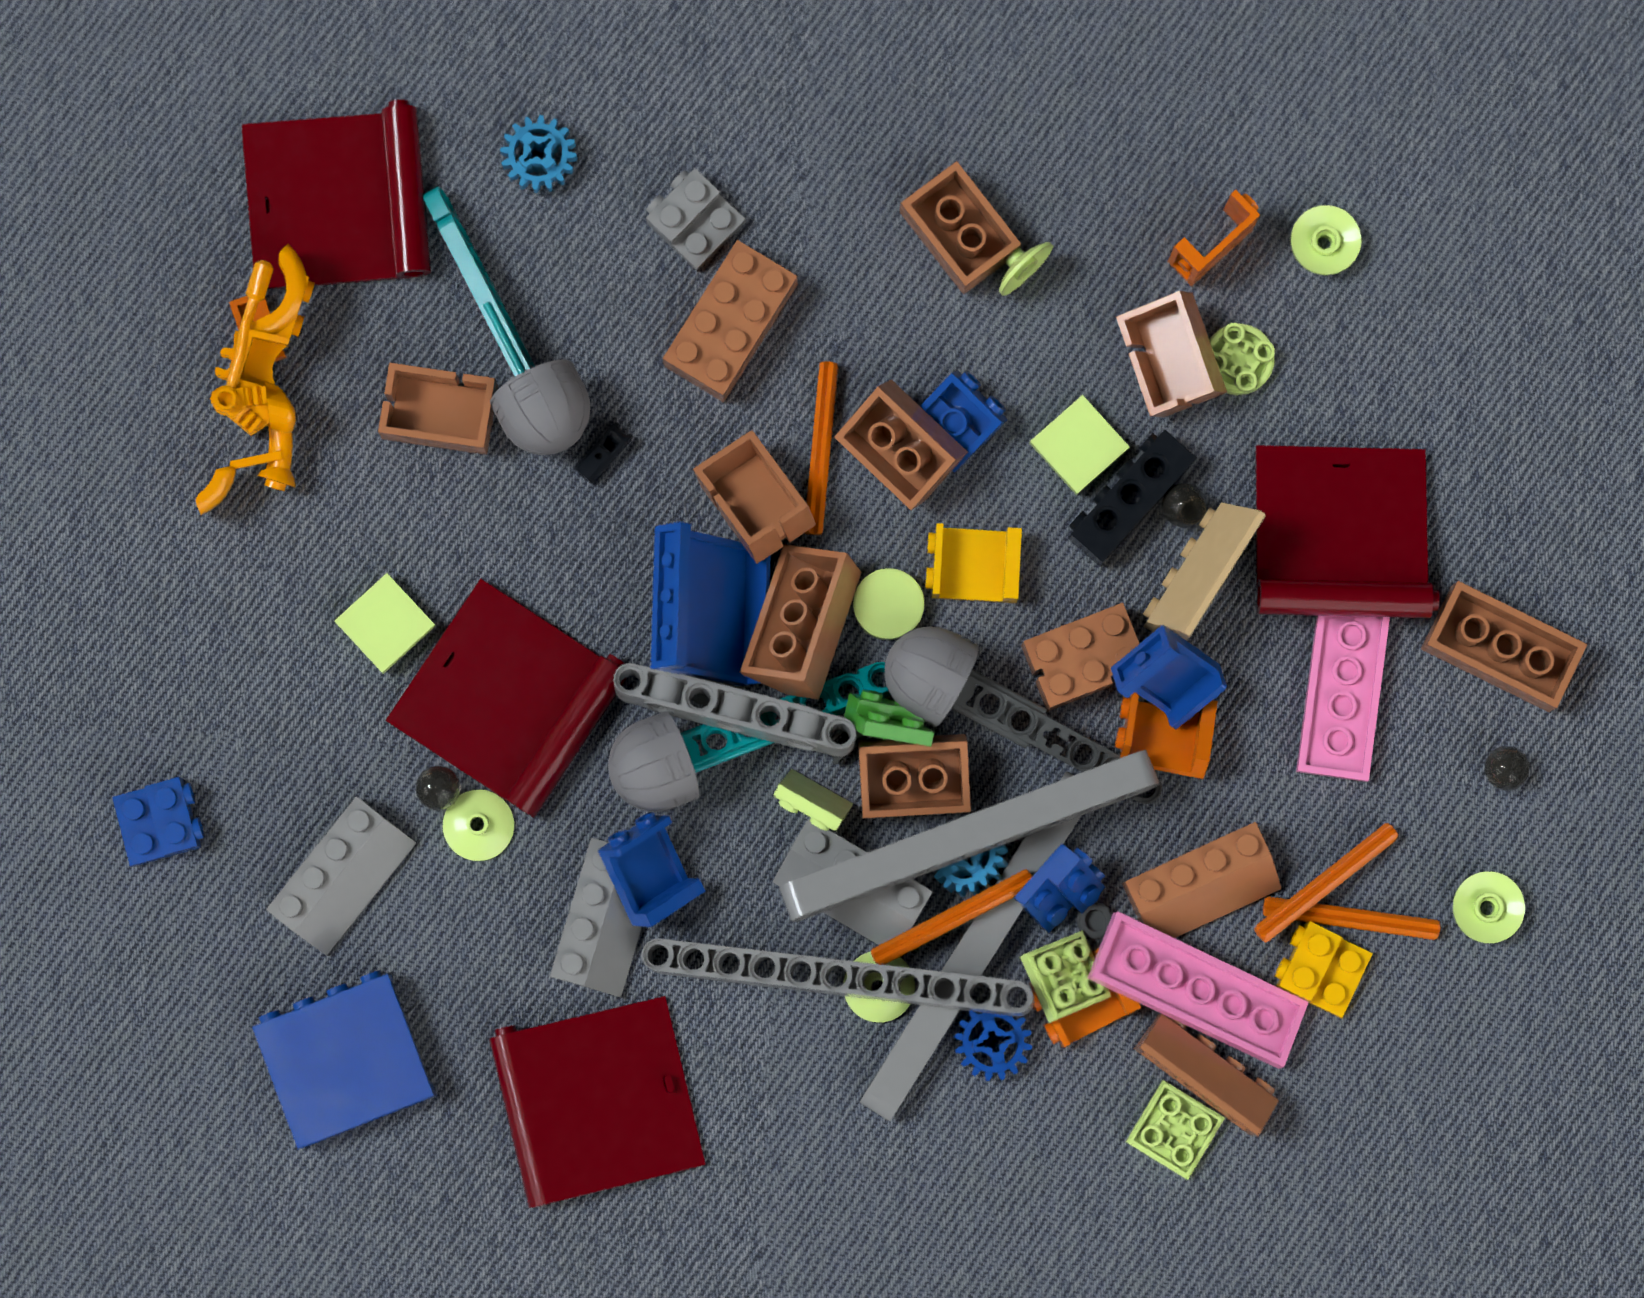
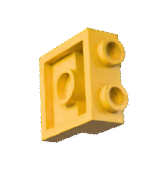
M1311 921L1306 922L1304 927L1298 925L1290 941V945L1295 946L1289 959L1283 957L1275 972L1274 977L1279 979L1276 987L1308 1001L1310 1004L1338 1018H1343L1373 953L1342 939L1341 936Z

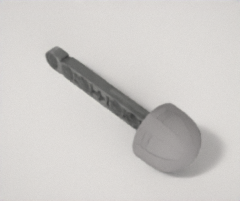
M939 627L916 628L901 636L888 653L884 674L891 696L900 706L915 716L922 718L933 727L938 726L950 709H953L1023 748L1031 744L1081 772L1120 758V755L1045 716L1044 714L1047 709L973 670L979 645L970 642V640L961 637L957 633ZM977 684L981 686V688L973 696L975 685ZM992 693L999 700L998 709L991 714L983 713L979 707L980 699L983 695ZM973 696L972 705L968 706L966 702ZM1023 710L1028 713L1030 723L1026 729L1018 731L1011 725V716L1014 712ZM1054 727L1057 728L1056 735L1067 742L1069 735L1074 736V739L1067 745L1065 756L1060 755L1064 748L1058 744L1051 743L1049 747L1045 746L1047 739L1043 737L1045 730L1051 732ZM1080 744H1087L1092 750V757L1085 764H1079L1073 758V751ZM1160 780V784L1154 788L1152 794L1148 797L1135 795L1130 798L1143 804H1150L1156 801L1162 791Z

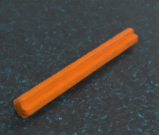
M823 361L819 364L806 502L816 525L805 532L808 535H822L824 526L838 364L831 361Z
M1389 823L1383 824L1259 922L1254 929L1257 936L1263 942L1270 941L1395 842L1398 838L1397 831Z
M1024 869L873 948L871 955L875 963L885 965L1014 898L1032 878V874L1028 869Z
M1266 897L1263 902V915H1270L1289 899ZM1316 903L1295 920L1431 940L1437 939L1440 934V921L1319 903Z

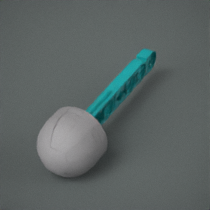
M440 186L435 187L423 195L424 201L514 375V378L506 382L494 393L490 400L491 408L506 436L522 450L538 455H551L562 452L574 445L581 438L590 417L588 392L571 361L562 359L537 366L534 365L469 236L459 221L460 219L452 203Z
M877 662L857 670V674L847 673L825 681L820 696L826 703V707L822 712L836 716L845 713L848 700L842 698L838 690L846 684L855 686L859 695L863 689L882 693L883 698L891 695L887 687H877L871 680L873 674L884 672L885 662ZM788 695L780 699L806 706V701L809 698ZM665 711L638 721L620 733L613 743L609 754L608 772L614 789L625 802L640 810L661 812L699 799L696 772L755 751L774 742L755 737H746L739 733L704 724L679 732L674 720ZM773 712L764 713L760 717V721L766 726H774L780 719L775 720L777 714ZM712 734H721L727 740V744L720 750H714L707 745L706 740ZM697 740H700L701 751L704 754L703 756H700L699 746L696 743Z

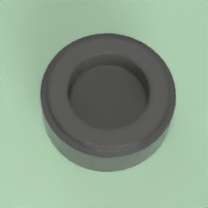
M1101 903L1089 906L1083 914L1079 912L1077 915L1079 931L1083 930L1085 936L1091 939L1103 937L1111 920L1112 913L1107 906Z

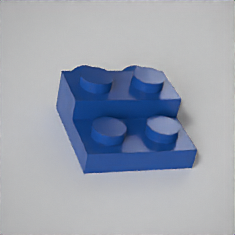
M958 370L952 372L920 406L968 452L952 470L954 473L1008 420L1003 415L1006 409L1002 403L993 396L987 399L978 390L981 386L980 382L968 371L961 374Z
M176 777L144 786L145 788L112 797L131 867L201 848L199 839L204 838L202 823L199 817H193L191 804L195 803L194 792L191 784H185L183 778Z
M1061 843L1014 898L1039 926L1050 933L1055 926L1064 921L1067 912L1072 907L1083 914L1089 906L1097 902L1101 892L1106 888L1101 882L1105 875L1092 864V859L1082 850L1076 848L1072 852Z

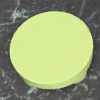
M1230 323L1218 330L1210 338L1209 341L1228 394H1249L1258 390L1266 383L1273 371L1275 348L1264 333L1250 325Z
M892 568L876 570L867 575L855 591L853 600L855 618L868 635L881 640L899 639L905 633L916 629L921 621L924 612V595L921 587L912 576L904 571Z

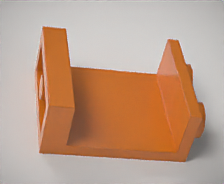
M1235 189L1230 194L1223 210L1238 226L1205 257L1184 237L1174 246L1167 262L1192 287L1253 230L1260 217V214L1257 212L1259 209L1258 205L1248 194L1244 193L1241 195Z
M1136 692L1130 698L1123 697L1119 718L1125 719L1124 728L1118 727L1115 740V748L1121 749L1120 758L1146 750L1154 770L1204 779L1210 761L1218 701L1212 700L1190 720H1187L1178 729H1174L1169 725L1165 712L1151 703L1138 701L1139 694Z
M1099 948L1092 951L1095 958ZM1029 983L1034 995V1009L1036 1012L1043 1010L1032 983ZM1109 989L1112 997L1043 1026L1053 1044L1059 1042L1061 1047L1064 1048L1117 1019L1140 1009L1141 1006L1138 1002Z

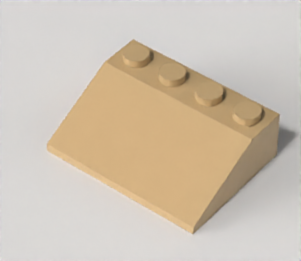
M1222 502L1216 511L1209 507L1199 523V526L1204 528L1198 540L1192 537L1189 539L1180 554L1186 558L1179 570L1172 567L1161 584L1167 588L1160 600L1153 597L1142 614L1148 618L1144 627L1154 632L1161 625H1165L1187 641L1266 514L1259 510Z

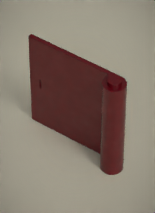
M408 100L389 101L388 107L383 108L382 113L241 124L253 267L260 260L271 263L274 270L268 289L286 288L285 277L279 266V253L287 244L298 254L305 268L306 276H309V281L315 282L314 286L415 278L431 273L426 208L423 198L424 186L417 108L409 105Z
M1256 445V510L1266 514L1256 530L1258 614L1431 618L1432 612L1438 611L1439 591L1433 590L1432 583H1428L1426 449Z
M480 578L385 721L526 814L535 818L616 696L614 674L625 663L611 654L606 659L596 655ZM625 677L620 684L621 686L624 684L628 677Z
M666 996L517 1031L516 1025L502 1027L494 1030L496 1037L489 1038L528 1208L706 1165Z

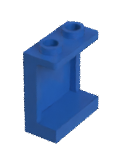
M1161 625L1111 667L1117 691L1128 698L1136 692L1165 712L1169 725L1174 729H1178L1187 720H1190L1198 711L1217 698L1227 688L1220 664L1165 625Z
M654 812L647 813L635 820L636 825L628 831L622 830L614 833L608 838L609 843L598 849V853L632 926L652 927L705 892L700 879L687 877L665 829L666 826L672 823L669 815H655Z

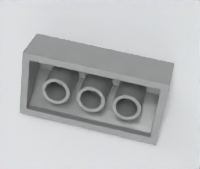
M356 796L266 910L294 933L328 956L417 843Z
M808 818L772 882L780 887L790 881L867 852L830 830L824 831L817 828ZM911 879L823 913L877 945H881L912 928L933 891Z
M591 837L550 977L621 998L642 926H632L598 853V849L609 842Z

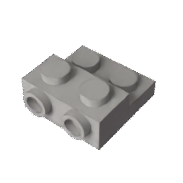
M694 168L689 174L685 170L682 171L672 181L671 187L674 190L665 199L659 195L649 204L646 209L649 213L646 217V222L687 263L698 271L746 223V219L720 195V191Z

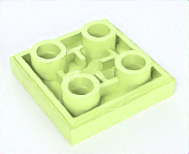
M1083 395L1029 442L1076 495L1130 448Z
M388 573L335 620L336 624L383 674L436 626Z
M793 769L780 782L774 793L775 797L779 799L778 803L781 807L792 813L800 811L811 817L810 822L814 826L824 831H829V829L837 830L853 806V803Z
M1083 930L1020 956L1049 1023L1112 997L1108 988L1087 979L1095 957Z
M1162 1080L1125 1142L1188 1180L1225 1118Z

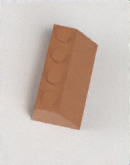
M784 544L740 672L744 676L784 694L819 700L862 572L847 553Z
M1256 822L1122 883L1139 922L1173 938L1282 889L1271 853Z
M1159 1014L1134 1047V1050L1248 1135L1258 1136L1279 1102L1278 1099L1272 1096L1275 1089L1260 1078H1257L1255 1082L1243 1074L1246 1068L1231 1056H1228L1226 1060L1221 1058L1214 1052L1217 1046L1203 1035L1199 1034L1197 1038H1194L1185 1031L1187 1025L1168 1016L1166 1017L1164 1014Z

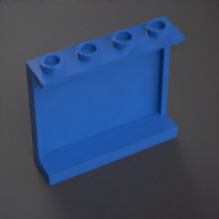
M684 522L655 526L651 669L736 686L762 684L744 676L740 670L770 586V556L756 564L741 542L691 531V524Z
M380 970L360 977L362 982L360 985L349 989L347 983L336 986L326 991L327 998L316 1002L313 997L300 1000L292 1004L294 1007L293 1011L283 1015L280 1014L279 1010L267 1013L259 1017L260 1024L252 1027L298 1149H303L437 1096L433 1083L429 1081L391 981L393 980L391 974L382 976Z

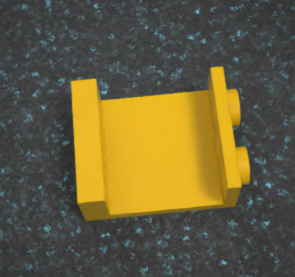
M936 523L935 533L928 532L927 554H934L933 568H926L925 589H932V598L1017 603L1022 528L1008 527L1007 531L943 528V523Z

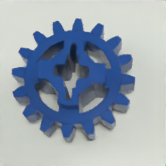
M968 1011L972 1020L969 1023L960 1020L958 1024L965 1030L963 1033L954 1034L955 1039L962 1041V1046L956 1048L955 1053H964L966 1056L961 1062L962 1067L971 1063L974 1066L971 1075L976 1076L980 1071H984L986 1081H990L992 1073H997L999 1079L1004 1080L1005 1070L1007 1069L1013 1074H1017L1018 1070L1015 1063L1018 1061L1026 1064L1028 1060L1022 1055L1023 1050L1032 1049V1045L1024 1043V1038L1032 1034L1031 1030L1022 1031L1020 1027L1026 1019L1022 1017L1015 1020L1012 1018L1013 1016L983 1012L978 1015L975 1011ZM994 1017L1005 1020L1014 1030L1005 1032L996 1026ZM981 1021L983 1029L978 1039L969 1041L971 1030ZM993 1031L995 1037L1001 1036L1003 1038L1009 1036L1010 1038L998 1045L997 1052H993L991 1047H977L976 1045L988 1039V1032ZM1017 1042L1014 1055L1005 1063L1004 1052L1009 1044ZM982 1052L990 1057L992 1066L980 1063L972 1054Z

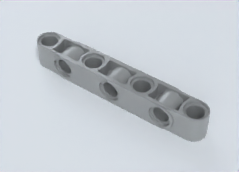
M632 663L621 665L614 674L615 692L622 701L642 706L658 713L667 711L673 717L837 757L848 755L855 746L856 729L850 720L824 713L815 708L683 674L653 670L649 667ZM634 676L640 681L639 686L633 690H626L620 684L625 677ZM697 694H703L710 699V702L706 707L696 708L690 703L691 698ZM773 712L778 715L780 720L774 726H766L760 721V717L764 713ZM836 730H843L849 735L850 739L844 744H836L830 739V734Z

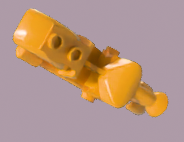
M289 244L279 253V266L286 282L284 299L271 314L253 322L258 303L265 299L274 270L271 263L264 260L254 264L246 289L248 302L239 331L235 330L234 346L233 348L225 347L220 351L222 358L231 360L230 367L228 369L215 368L216 376L227 381L226 386H220L215 391H212L210 397L217 413L227 416L250 436L268 426L269 450L266 454L229 461V466L216 469L210 483L196 497V505L200 515L211 511L224 500L234 483L236 469L267 463L266 469L261 470L257 475L266 479L264 486L284 492L286 485L296 488L295 479L290 470L293 452L292 432L295 427L296 415L288 396L278 385H275L272 367L280 352L284 348H288L291 336L299 337L304 316L298 315L302 301L309 303L315 282L309 281V276H306L301 259Z

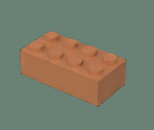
M737 240L662 358L664 367L724 403L797 287L798 276Z
M1457 581L1450 587L1421 650L1526 702L1551 712L1557 709L1588 644Z

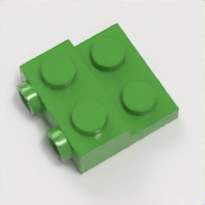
M863 689L860 695L849 693L844 718L850 720L854 724L855 729L862 735L925 746L932 745L934 732L924 726L925 721L900 706L895 700L882 699V693Z

